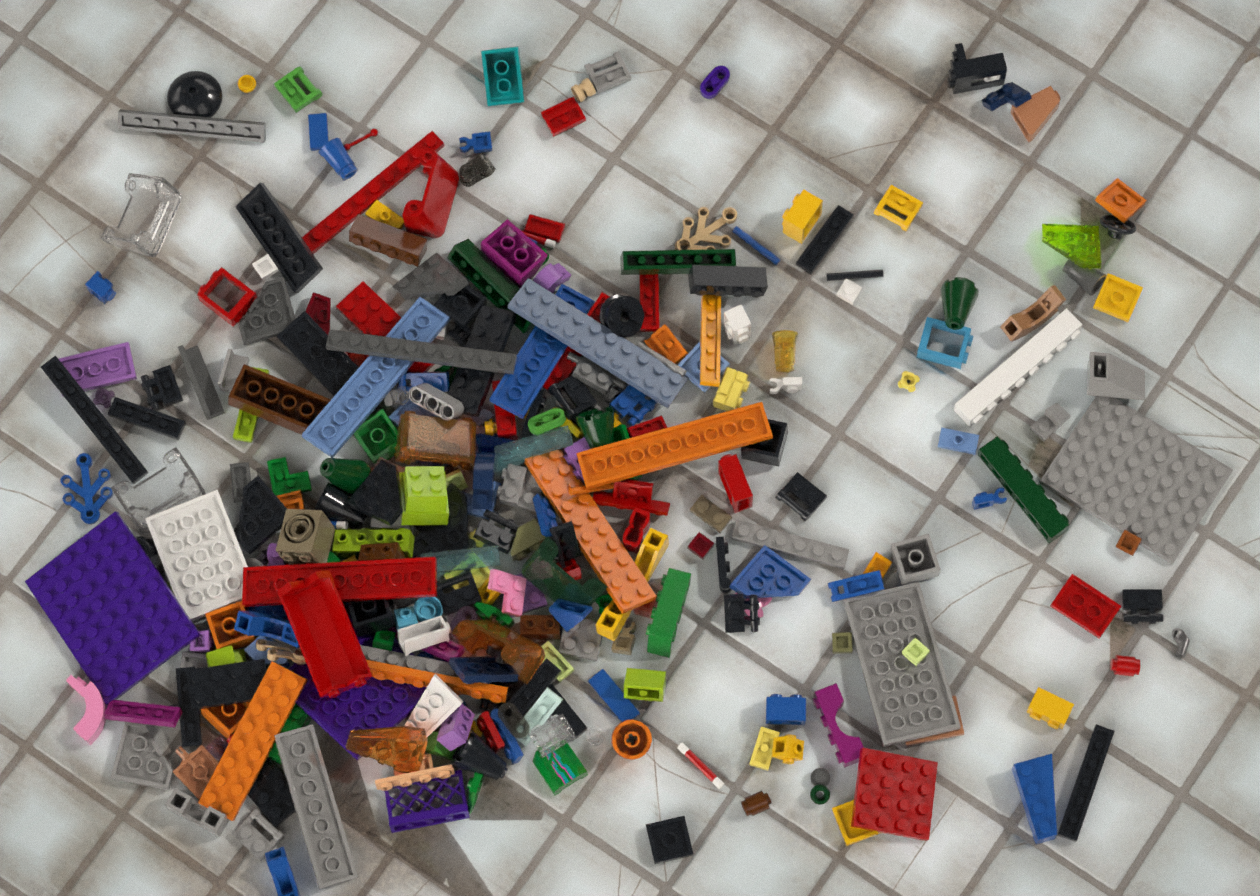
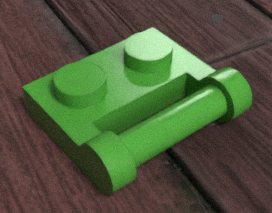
M300 66L274 83L275 88L296 113L323 95L320 89H316L306 77L304 70ZM299 78L310 94L306 95L294 79Z

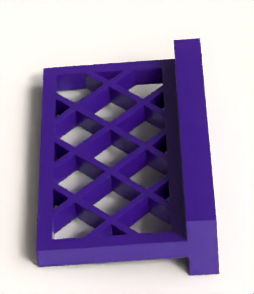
M461 770L455 771V774L444 779V781L438 777L433 778L424 785L420 781L412 783V785L421 787L416 796L408 791L411 785L405 788L401 786L393 787L392 789L397 788L402 791L397 799L389 796V790L384 791L389 826L392 833L470 818ZM459 777V783L455 788L447 784L450 778ZM432 781H437L441 784L435 792L427 787ZM444 786L452 791L447 799L439 795ZM424 790L432 794L427 803L419 799ZM456 793L462 797L463 803L454 805L450 800ZM405 794L413 798L408 806L399 802ZM436 797L444 802L440 808L430 806ZM416 801L424 805L419 812L411 810ZM396 805L405 809L399 816L392 815V810Z

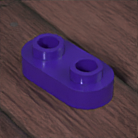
M720 65L716 66L700 85V93L704 98L712 99L717 96L730 79L729 69ZM722 75L724 78L719 79L718 76ZM707 89H712L713 91H712V92H707L706 90H707Z

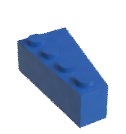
M1052 754L1014 764L1012 772L1035 844L1055 840L1057 836Z

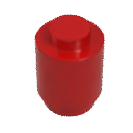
M1116 655L1115 659H1111L1110 670H1113L1114 675H1139L1140 659Z

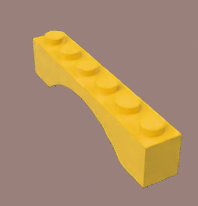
M650 528L635 559V564L647 582L650 580L669 546L668 535L653 528ZM612 600L596 623L597 634L615 641L632 610L622 614Z

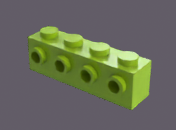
M347 528L335 530L332 551L339 559H348L354 555L358 559L360 548L363 544L398 542L405 558H412L415 538L411 530L406 528H399L398 530H390L388 528L352 530Z

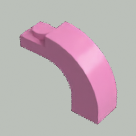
M70 675L66 682L83 696L86 702L85 714L73 729L86 742L92 745L104 728L106 704L100 691L91 681L87 684L79 676L74 678Z

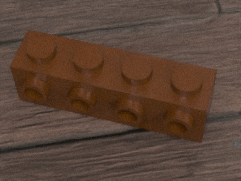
M360 214L357 215L349 230V242L368 248L373 252L382 253L390 258L401 260L409 265L418 267L427 251V239Z

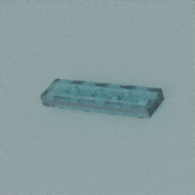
M567 425L542 434L494 446L499 465L502 466L572 446L574 443Z
M498 546L421 554V557L437 558V573L500 566Z

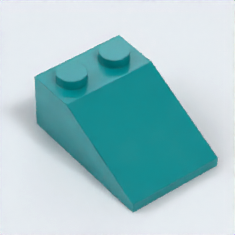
M519 46L482 50L487 105L495 106L524 102Z

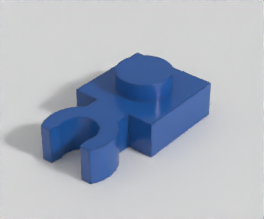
M490 131L472 134V139L467 137L459 138L460 143L467 144L465 147H460L462 153H466L470 149H474V154L492 151Z

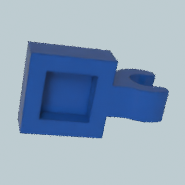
M998 488L994 494H987V492L976 494L972 501L974 510L990 507L993 504L1006 503L1007 498H1000L998 494L1004 493L1005 489Z

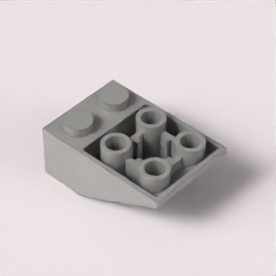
M1090 352L1087 366V395L1145 400V371L1110 353Z

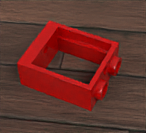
M222 267L218 271L213 272L206 285L203 284L197 294L201 303L233 327L248 312L255 298H257L253 290ZM223 278L245 293L229 313L208 298V295Z
M727 454L721 457V460H718V473L734 513L753 507V494L737 454Z

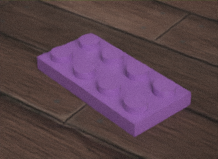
M129 342L59 358L60 362L84 392L137 379Z

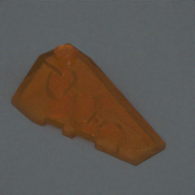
M400 726L350 730L345 747L347 750L365 758L375 759L381 765H389L395 771L411 773L420 770L428 741L425 728Z

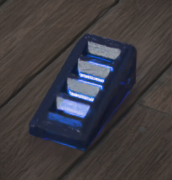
M476 433L478 452L516 450L515 440Z

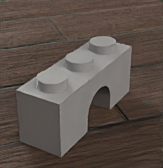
M174 788L165 803L168 810L218 837L221 836L229 822L225 814L210 806L206 808L191 796Z

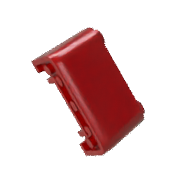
M422 147L419 161L424 166L423 173L429 176L422 201L410 200L407 202L402 216L406 232L439 238L444 234L459 183V174L434 150Z

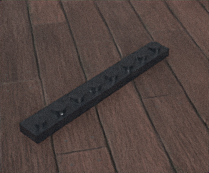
M56 355L42 365L41 369L130 481L135 484L149 472Z

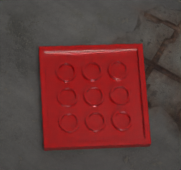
M861 748L851 827L928 841L938 762Z

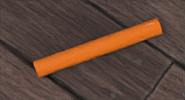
M614 483L586 490V486L569 488L568 493L572 496L614 489Z

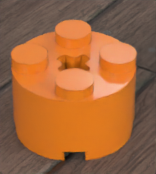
M630 719L620 722L614 728L611 735V743L619 756L633 760L641 758L648 752L652 743V736L649 728L644 723ZM629 734L637 738L633 745L630 742H626Z

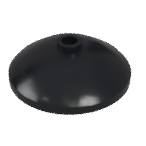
M190 71L178 76L170 85L167 93V102L173 114L210 118L219 110L223 98L218 81L210 74L202 71Z

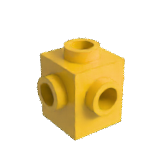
M791 734L774 737L772 757L783 760L782 763L794 764V761L803 760L804 741L797 739L796 735Z

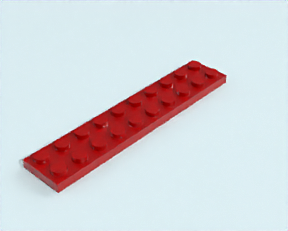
M436 557L243 567L242 605L244 607L283 605L277 590L288 582L302 581L315 571L325 570L330 571L342 602L437 597Z

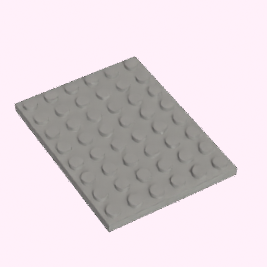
M1096 396L1041 478L1040 483L1120 533L1127 530L1142 538L1141 546L1173 564L1233 469L1118 399Z

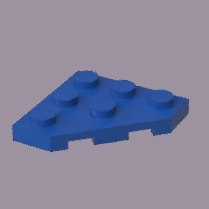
M764 545L730 584V588L738 594H743L745 599H749V596L752 594L757 595V598L799 596L810 583L811 578Z

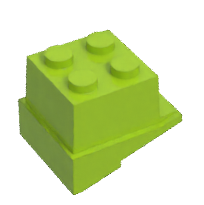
M405 466L404 472H399L400 499L403 508L401 525H448L449 506L444 466Z

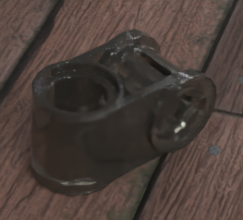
M485 153L479 154L473 160L460 167L461 184L470 187L494 173L496 168Z

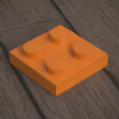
M1118 178L1095 199L1098 204L1123 223L1130 219L1147 201Z

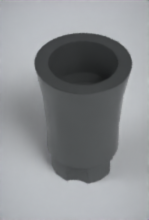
M1074 256L1068 259L1062 269L1063 272L1068 274V277L1079 284L1090 296L1096 293L1106 278V274L1094 269Z

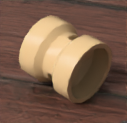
M588 78L582 80L581 84H575L571 87V91L579 103L583 102L587 96L591 97L596 94L595 88Z

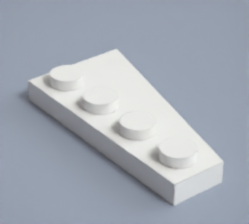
M435 674L396 738L395 743L409 756L463 703V700Z

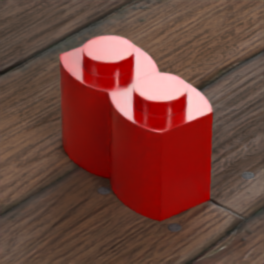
M639 508L634 509L629 520L630 525L623 534L625 549L636 554L639 552L644 540L643 536L650 527V513Z

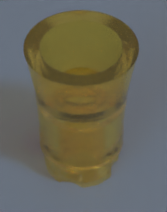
M780 330L772 332L777 372L789 373L794 371L798 333L795 331Z

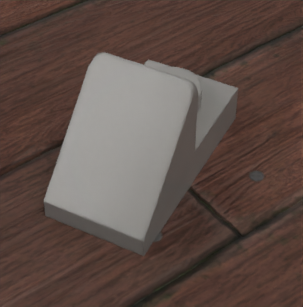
M1056 403L1045 410L1044 415L1030 427V430L1044 442L1071 415Z

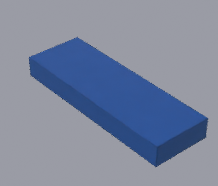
M604 669L588 680L591 687L621 722L630 719L634 720L640 715V712L631 701L624 698V693Z

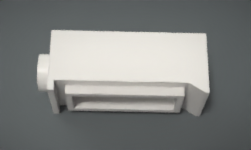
M438 616L398 629V643L405 656H407L411 652L444 641L449 642L451 628L442 616Z

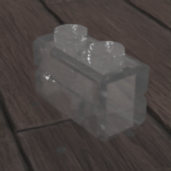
M563 714L551 716L546 724L542 726L536 725L531 729V733H529L532 743L542 758L576 738L573 729Z

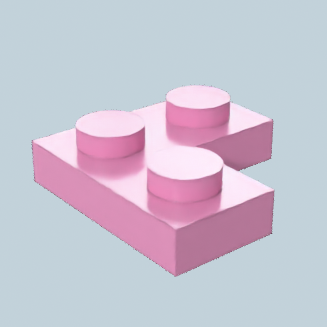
M492 569L490 570L488 589L504 594L501 613L520 617L523 611L527 579Z

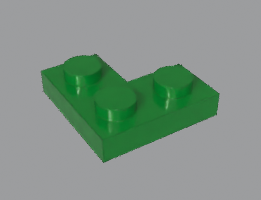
M286 457L267 461L272 491L276 496L301 490L302 493L312 491L308 471L289 474Z

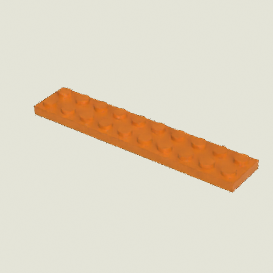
M759 402L576 454L586 490L769 440L773 438L763 403Z
M552 447L525 458L524 463L563 524L572 522L581 552L620 612L624 614L655 600L656 594L595 501H593L589 493L569 495V488L584 486L580 479L577 480L573 473L574 469L571 465H568L563 457V452Z

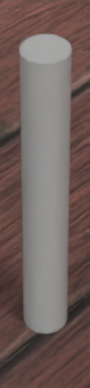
M637 343V347L657 358L669 369L680 374L681 377L686 374L687 371L643 343Z

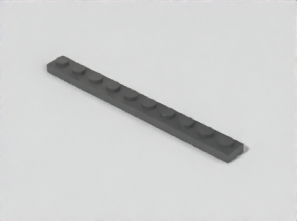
M331 329L326 343L327 350L513 375L517 362V354Z

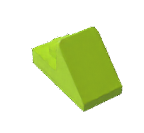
M227 646L205 654L208 667L246 662L244 649L233 650V646Z

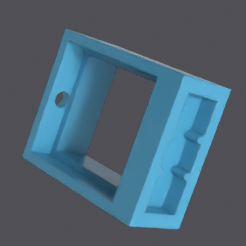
M927 317L916 358L961 369L962 363L966 364L969 355L966 352L967 346L971 347L973 335H970L971 328L963 327L959 330H952L946 326L945 321ZM932 328L964 336L959 357L927 349Z

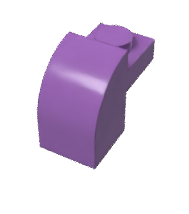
M550 263L535 276L533 281L554 293L557 286L568 281L572 275L559 263L555 265Z

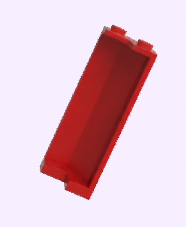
M315 571L306 579L288 582L277 590L320 698L328 696L330 699L335 698L344 691L366 685V681L373 677L330 571Z

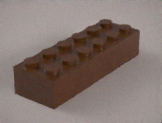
M245 364L228 396V405L301 435L331 401L329 398Z

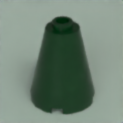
M954 277V280L951 281L948 279L941 287L945 323L952 330H959L964 327L978 298V288L975 287L973 281L967 278Z
M604 407L605 411L598 410V408L592 409L576 416V421L591 449L614 443V410L612 407Z
M326 458L320 465L321 475L349 497L355 493L369 476V473H371L369 465L360 459Z

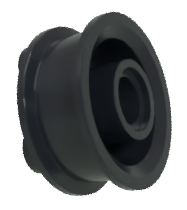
M613 295L602 304L599 319L600 323L609 328L614 334L626 338L635 335L642 327L644 310L640 302L634 297Z

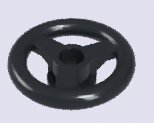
M1105 215L1100 218V224L1108 230L1107 235L1111 238L1122 239L1123 235H1130L1136 232V226L1130 220L1123 223L1114 215Z

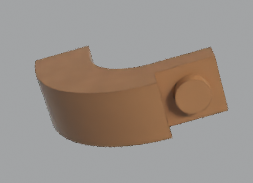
M1055 285L1050 286L1035 303L1027 309L1011 315L1000 328L1011 342L1020 339L1049 320L1066 299Z

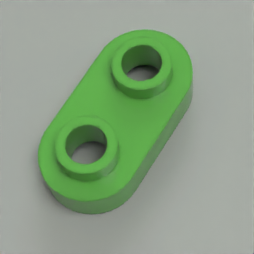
M553 408L530 418L528 421L530 432L538 435L563 425L566 421L564 411L560 408Z

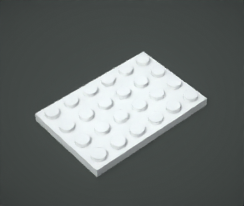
M218 490L145 518L174 595L191 621L206 616L205 613L242 601L243 567H248Z

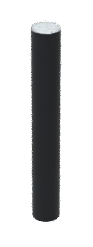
M883 269L827 273L826 278L827 281L845 280L846 278L883 277Z

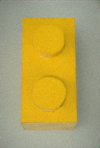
M1038 687L1027 709V713L1035 720L1040 721L1042 719L1048 722V726L1054 729H1063L1074 704Z

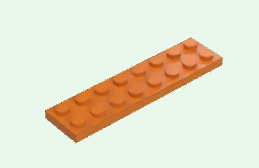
M273 661L271 662L198 802L206 808L210 806L225 814L227 819L235 820L275 744L274 735L280 734L308 679Z

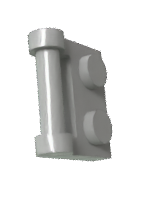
M619 51L601 61L584 65L597 94L631 80L630 73ZM615 62L617 63V65H614V66H612V67H610V68H607V69H605V70H602V71H600V72H598V73H595V72H594V71H596V70H598V69H601V68H603V67H605V66H608V65H610V64H613V63H615Z
M256 808L232 834L262 862L265 858V853L272 851L284 839L285 834L282 831H278L261 815L262 812ZM255 821L273 836L270 842L252 825Z

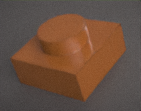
M1124 530L1115 547L1134 556L1142 538Z

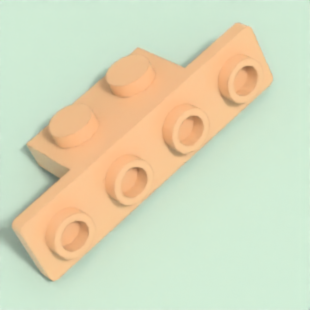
M426 754L392 761L395 776L375 780L377 790L387 791L395 786L407 787L414 782L426 783L433 778L446 779L455 774L452 764L434 768L432 755Z

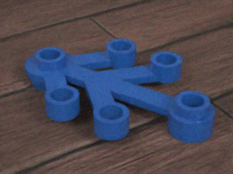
M82 453L77 456L76 463L81 469L83 488L76 484L69 475L62 476L60 482L65 488H70L84 498L85 506L76 501L71 493L64 494L62 499L67 506H72L81 513V519L84 523L94 524L100 518L99 510L108 499L112 498L113 491L110 487H103L101 489V496L94 504L93 497L102 485L111 478V473L108 469H101L98 473L99 477L91 486L89 468L92 466L93 460L89 454ZM82 458H87L86 462L81 463L80 461ZM107 472V477L103 478L102 474ZM65 479H70L68 484H64ZM109 490L110 494L105 496L104 492ZM67 497H72L70 502H66ZM88 512H93L91 517H87Z

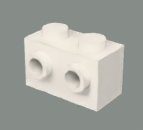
M742 305L724 312V327L726 328L724 333L727 339H731L733 344L738 342L741 344L748 341L749 337H751V322Z

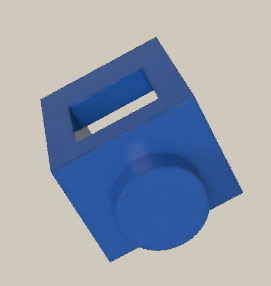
M99 271L85 284L88 291L104 304L107 301H111L116 295V292L112 289L113 284L108 279H103Z

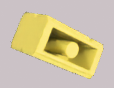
M726 367L714 397L713 406L725 411L741 408L743 403L742 393L747 392L750 385L748 375Z

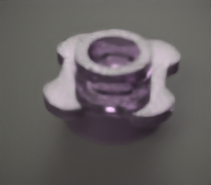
M102 387L98 388L93 403L109 408L115 393Z

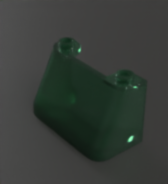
M547 536L523 564L522 575L553 602L559 598L591 606L606 590L607 586L595 578L589 579L583 586L553 562L558 554V546Z

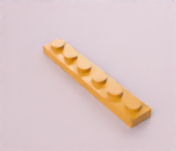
M704 295L701 296L700 385L719 387L721 296Z

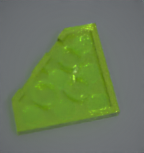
M1042 224L1043 243L1081 268L1101 269L1099 226Z

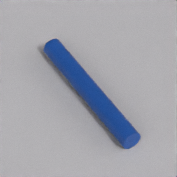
M736 226L732 232L772 263L778 265L781 259Z

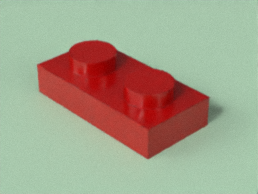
M485 711L476 719L477 727L480 732H483L486 744L498 753L504 748L505 744L489 712Z

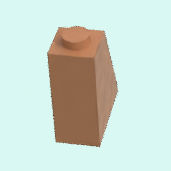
M1051 86L1031 95L1032 99L1017 108L1013 105L1011 107L1010 113L1028 142H1031L1059 107L1060 95Z

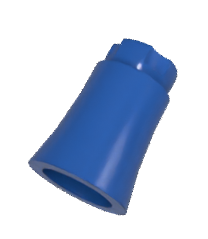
M340 138L330 140L319 150V154L343 180L350 179L358 171Z

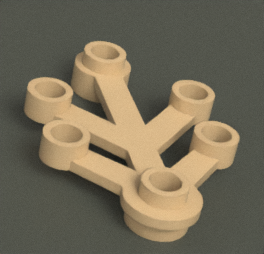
M706 207L699 208L696 235L690 238V230L694 227V220L686 217L683 220L682 238L675 243V250H682V246H687L686 250L716 249L712 245L707 247L695 245L700 241L717 243L723 248H728L731 245L730 236L710 234L726 223H734L737 220V211L732 207L725 208L722 212V217L705 228L706 219L709 217V210ZM705 211L707 214L703 216L700 213ZM732 215L733 218L727 219L726 216ZM687 221L692 223L690 226L685 225ZM727 239L729 242L725 244L722 241Z
M258 639L256 641V649L259 651L273 648L267 651V659L270 661H276L280 657L291 659L298 665L306 664L300 648L274 639L277 642L267 641L266 639Z

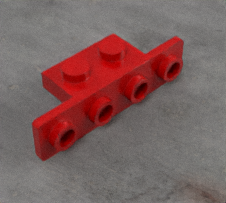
M625 479L614 482L613 493L596 491L593 494V501L599 506H611L629 510L639 508L658 516H667L670 508L669 502L652 500L654 483Z

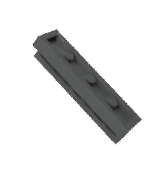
M183 345L178 346L206 419L209 420L224 414V409L198 345L186 350Z

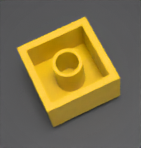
M804 189L801 194H796L792 201V207L790 209L787 208L782 216L783 233L801 244L822 215L823 200Z

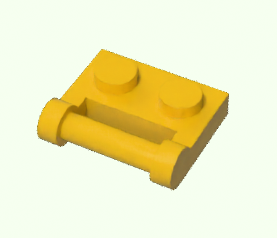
M890 185L877 205L874 214L877 216L881 215L907 232L923 206V202ZM885 205L907 216L906 220L885 210Z

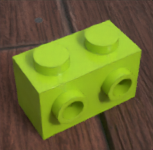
M627 668L624 681L625 699L663 702L666 688V671Z

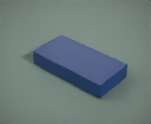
M327 113L308 115L311 151L320 150L329 142Z

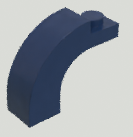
M497 452L476 453L473 473L472 509L492 510Z

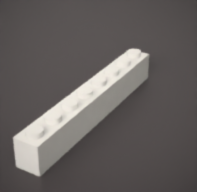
M1066 308L955 404L954 411L968 426L973 423H979L983 419L984 413L993 411L997 407L998 401L1001 399L1005 400L1011 395L1013 388L1022 386L1027 376H1033L1040 369L1039 366L1042 363L1047 364L1054 357L1053 354L1056 351L1061 352L1067 346V342L1070 339L1075 340L1081 334L1082 323Z

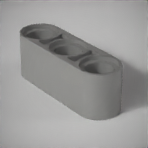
M428 383L419 384L409 390V399L413 403L444 420L454 419L461 416L464 412L462 402Z

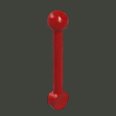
M372 129L369 134L350 144H344V148L346 151H349L350 147L371 136L376 137L378 135L377 129Z

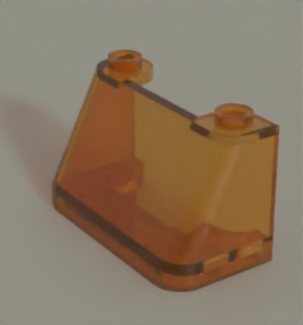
M405 411L404 414L399 416L395 462L404 463L405 459H411L412 462L421 460L453 464V467H457L460 464L461 470H472L476 457V423L473 422V419L444 420L440 417L417 415L414 411Z
M462 620L452 631L453 636L472 655H475L476 651L480 649L486 651L487 646L492 644L502 648L501 657L503 661L511 665L519 675V680L526 684L529 683L545 658V651L539 644L493 620Z

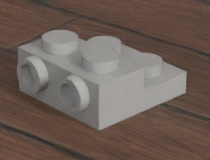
M508 464V467L503 468L501 479L504 480L503 486H499L497 490L500 504L536 512L532 498L537 493L542 496L543 491L526 467Z

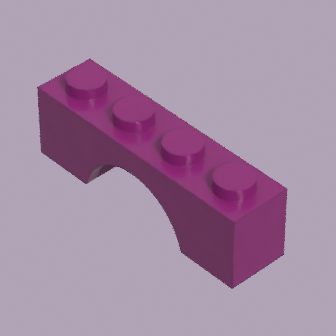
M837 683L815 691V698L812 701L816 710L820 709L822 714L820 720L823 727L828 728L830 734L827 736L831 746L835 745L837 752H835L838 763H842L844 768L858 763L860 749L864 748L860 737L846 735L839 729L836 723V714L844 705V699Z

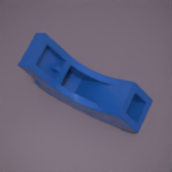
M238 611L234 630L248 636L274 638L300 648L289 619L254 611Z
M284 846L266 852V862L278 896H300Z

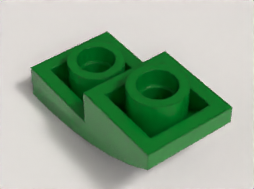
M476 602V614L483 620L487 618L491 621L496 616L495 620L502 627L506 625L509 629L515 624L514 620L508 614L501 613L500 609L485 603Z

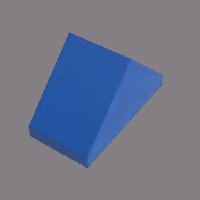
M559 598L549 607V612L566 632L581 622L593 610L591 606Z

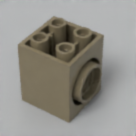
M286 509L276 551L286 565L327 563L335 527L322 510Z

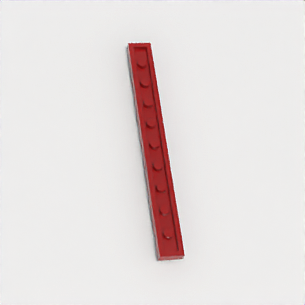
M431 131L305 234L302 239L313 254L351 224L358 214L362 215L376 200L379 201L422 165L419 161L422 147L432 149L437 153L445 146L444 142Z

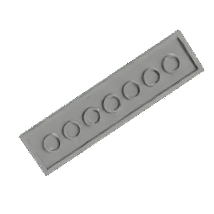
M313 724L274 735L318 889L357 878V872Z

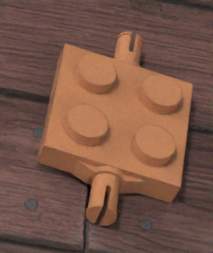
M203 745L189 754L180 746L181 752L178 749L175 752L183 760L173 773L200 800L219 762Z

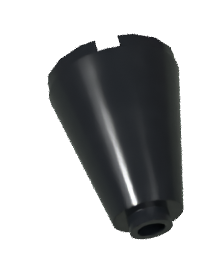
M329 481L314 510H322L330 521H347L348 526L355 528L358 525L363 526L367 515L349 507L347 501L350 498Z
M471 730L467 742L457 747L452 757L455 761L451 762L454 767L473 773L476 772L494 780H498L499 777L502 779L508 770L506 768L507 763Z

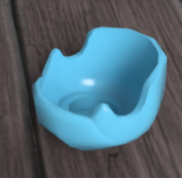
M421 597L415 601L414 611L417 620L423 622L442 616L443 607L436 597Z

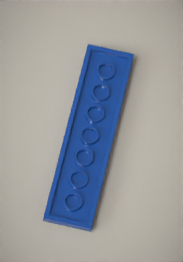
M561 284L555 294L585 314H588L595 303L594 300L564 284ZM535 326L517 354L514 375L505 373L489 401L523 419L568 346Z

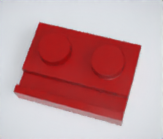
M574 96L541 112V116L553 137L586 121V117Z

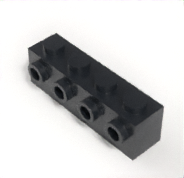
M692 265L688 273L690 294L698 296L733 295L734 297L752 296L757 298L764 296L768 288L766 267Z

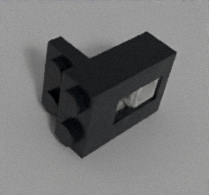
M955 44L952 59L950 60L951 69L948 70L949 77L947 78L949 89L952 88L953 94L1004 85L1007 66L1003 53L966 59L963 44Z

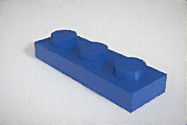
M537 493L532 499L541 534L548 538L551 536L549 529L558 526L556 515L547 497H542Z

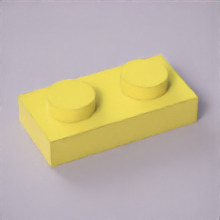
M765 727L760 728L749 763L750 766L769 770L772 761L773 738L779 737L780 732Z

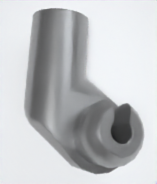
M1175 628L1172 631V636L1178 645L1176 656L1185 658L1190 640L1182 629Z

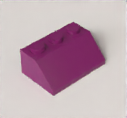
M508 219L481 242V251L519 288L523 286L528 278L532 279L548 257L540 247Z

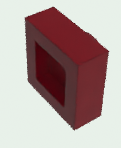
M699 532L687 546V549L703 560L714 547V542Z

